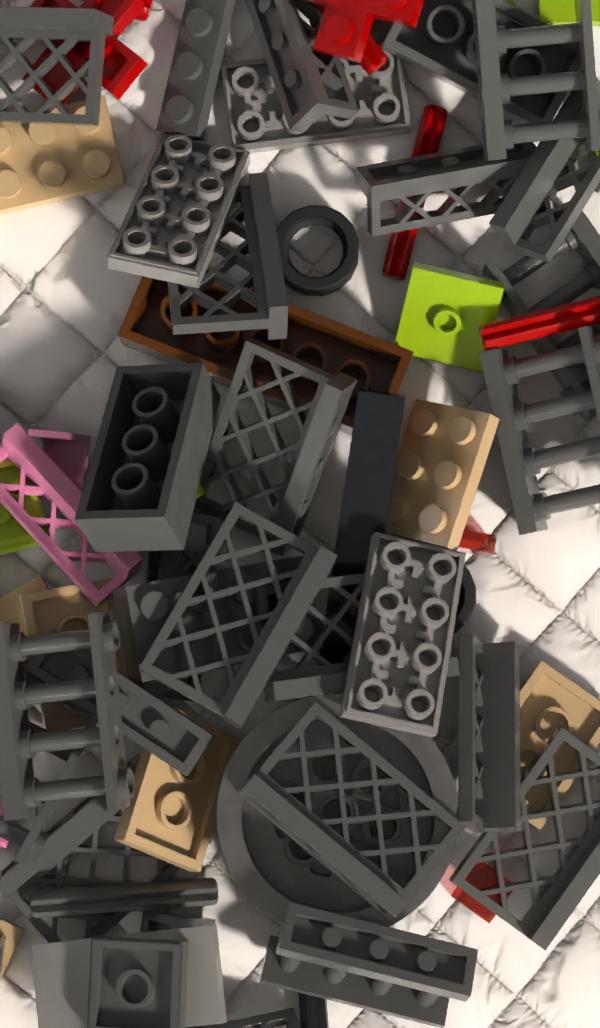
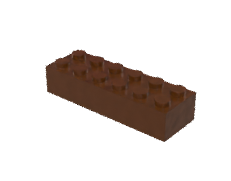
M144 276L140 280L118 334L123 346L169 364L203 362L212 381L227 387L231 385L245 342L251 337L335 376L340 372L358 379L339 431L352 435L358 390L366 389L398 394L413 356V351L288 303L287 339L268 340L267 329L173 335L167 281ZM213 283L203 293L216 301H220L229 291ZM241 298L229 307V309L238 314L256 312V307ZM192 301L181 311V317L202 316L208 310ZM254 355L250 368L258 386L276 379L277 377L270 361ZM284 368L286 374H289V373L292 372V371H290V370ZM303 376L289 380L300 405L314 399L319 383ZM246 383L244 384L242 392L249 390ZM280 384L261 391L266 402L286 410L290 409ZM310 408L303 411L306 418Z

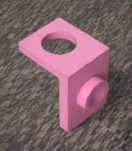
M29 429L28 436L44 438L42 450L82 492L88 468L91 436Z

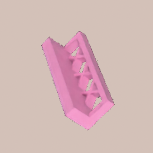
M18 423L3 433L2 446L0 447V463L7 457L20 470V484L0 483V503L89 600L98 607L113 595L112 589L122 587L139 573L143 558L137 551L87 553V544L92 549L93 547L75 521L82 492L40 446L28 436L27 432ZM25 477H26L34 486L25 485ZM10 494H19L18 502ZM24 495L44 496L51 504L50 518L30 517L23 509ZM56 510L64 519H56ZM41 527L50 528L49 536L41 529ZM55 528L75 530L82 537L81 552L62 551L54 543ZM72 561H81L80 570ZM86 562L106 563L117 576L98 591L85 576Z

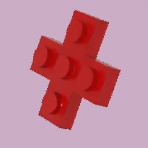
M35 0L30 6L78 8L70 0ZM85 0L79 8L96 9L114 17L113 36L105 37L102 87L119 100L148 65L140 56L117 39L145 3L143 0ZM54 41V42H55V43L57 44V46L59 47L64 41ZM78 42L65 55L77 71L89 60L91 42ZM49 47L44 50L33 64L35 69L53 53ZM59 61L43 79L56 93L72 76ZM27 72L22 80L25 81L30 74ZM38 84L32 88L47 101L49 100ZM79 85L62 101L63 104L66 103Z
M425 0L300 1L326 6L313 49L322 54L360 63L374 18L416 28Z

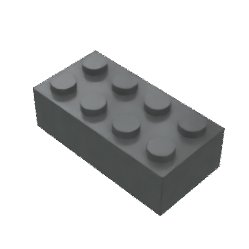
M425 0L416 28L392 22L380 46L382 49L479 100L471 0ZM503 1L502 6H495L496 24L504 25L505 30L548 26V24ZM578 42L509 48L506 54H499L500 73H508L509 77L579 71ZM568 91L510 96V101L503 102V113L523 124L553 121Z
M203 362L121 366L116 368L75 516L76 523L95 552L184 550L221 398Z
M305 555L273 560L276 574L279 575L297 570ZM267 562L239 566L244 584L270 577ZM233 568L206 573L210 593L238 586ZM193 575L112 589L127 675L134 682L155 680L139 671V667ZM291 579L281 581L279 584L289 583ZM202 583L192 598L205 595ZM255 589L248 590L246 594L254 617L257 616ZM240 593L213 600L220 626L247 619ZM276 595L267 596L269 612H272L278 603ZM314 599V601H313V603L311 604V606H313V607L317 610V608H316V602H315V599ZM207 602L187 607L181 616L186 635L214 627ZM307 612L294 635L311 647L321 634L319 621ZM256 623L255 626H256V630H257V633H258V636H259V635H260L259 623ZM178 625L174 628L169 639L180 637ZM249 625L222 633L229 659L248 654L254 645ZM216 634L188 642L195 668L223 661ZM290 641L283 655L303 651ZM183 643L162 649L154 666L170 675L190 670Z

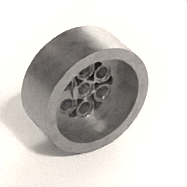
M343 693L306 697L289 703L266 716L253 727L234 751L225 769L218 794L216 813L219 842L225 862L240 889L261 911L281 924L288 902L387 927L410 915L431 895L443 878L450 864L456 840L407 900L408 903L396 918L388 920L313 856L308 858L296 857L290 850L289 843L291 838L242 798L239 793L316 701L458 820L459 804L452 773L443 754L431 737L341 718ZM315 717L304 730L306 751L333 749L331 730ZM339 737L340 748L351 747ZM298 738L286 753L299 752ZM360 754L341 755L343 783L356 782L360 771L369 766L368 761ZM315 757L306 758L309 786L336 783V776L330 780L319 779L312 770V763ZM300 759L279 760L267 774L283 788L287 786H302ZM397 785L382 786L379 790L381 812L388 814L408 812L406 792ZM360 788L344 789L345 802L348 803L351 810L350 817L374 815L372 793H366ZM337 790L310 792L311 810L321 820L325 819L323 815L325 805L333 799H338ZM414 800L415 811L426 810ZM434 816L416 818L419 846L439 844L450 830ZM409 818L395 819L396 825L393 834L384 839L385 849L412 847ZM369 822L348 824L349 842L352 846L356 847L359 851L378 850L376 837L369 831ZM329 825L342 837L341 825ZM432 851L420 852L421 865ZM412 853L386 855L388 876L403 888L414 875ZM378 856L366 857L379 868Z

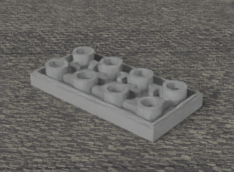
M382 49L387 55V62L374 73L368 74L359 62L340 58L359 111L351 119L322 114L304 132L289 130L265 58L221 64L231 146L250 151L251 154L409 134L412 131L403 60ZM313 52L324 63L322 56L318 52ZM324 84L328 98L337 99L335 93Z
M163 133L107 256L108 269L199 288L250 165V151L233 148L227 144H213L189 139L184 135Z
M374 532L369 546L340 713L341 718L431 738L437 735L466 553Z
M217 924L113 936L188 941L185 1027L223 1024L227 1022ZM91 938L31 945L38 1028H87Z

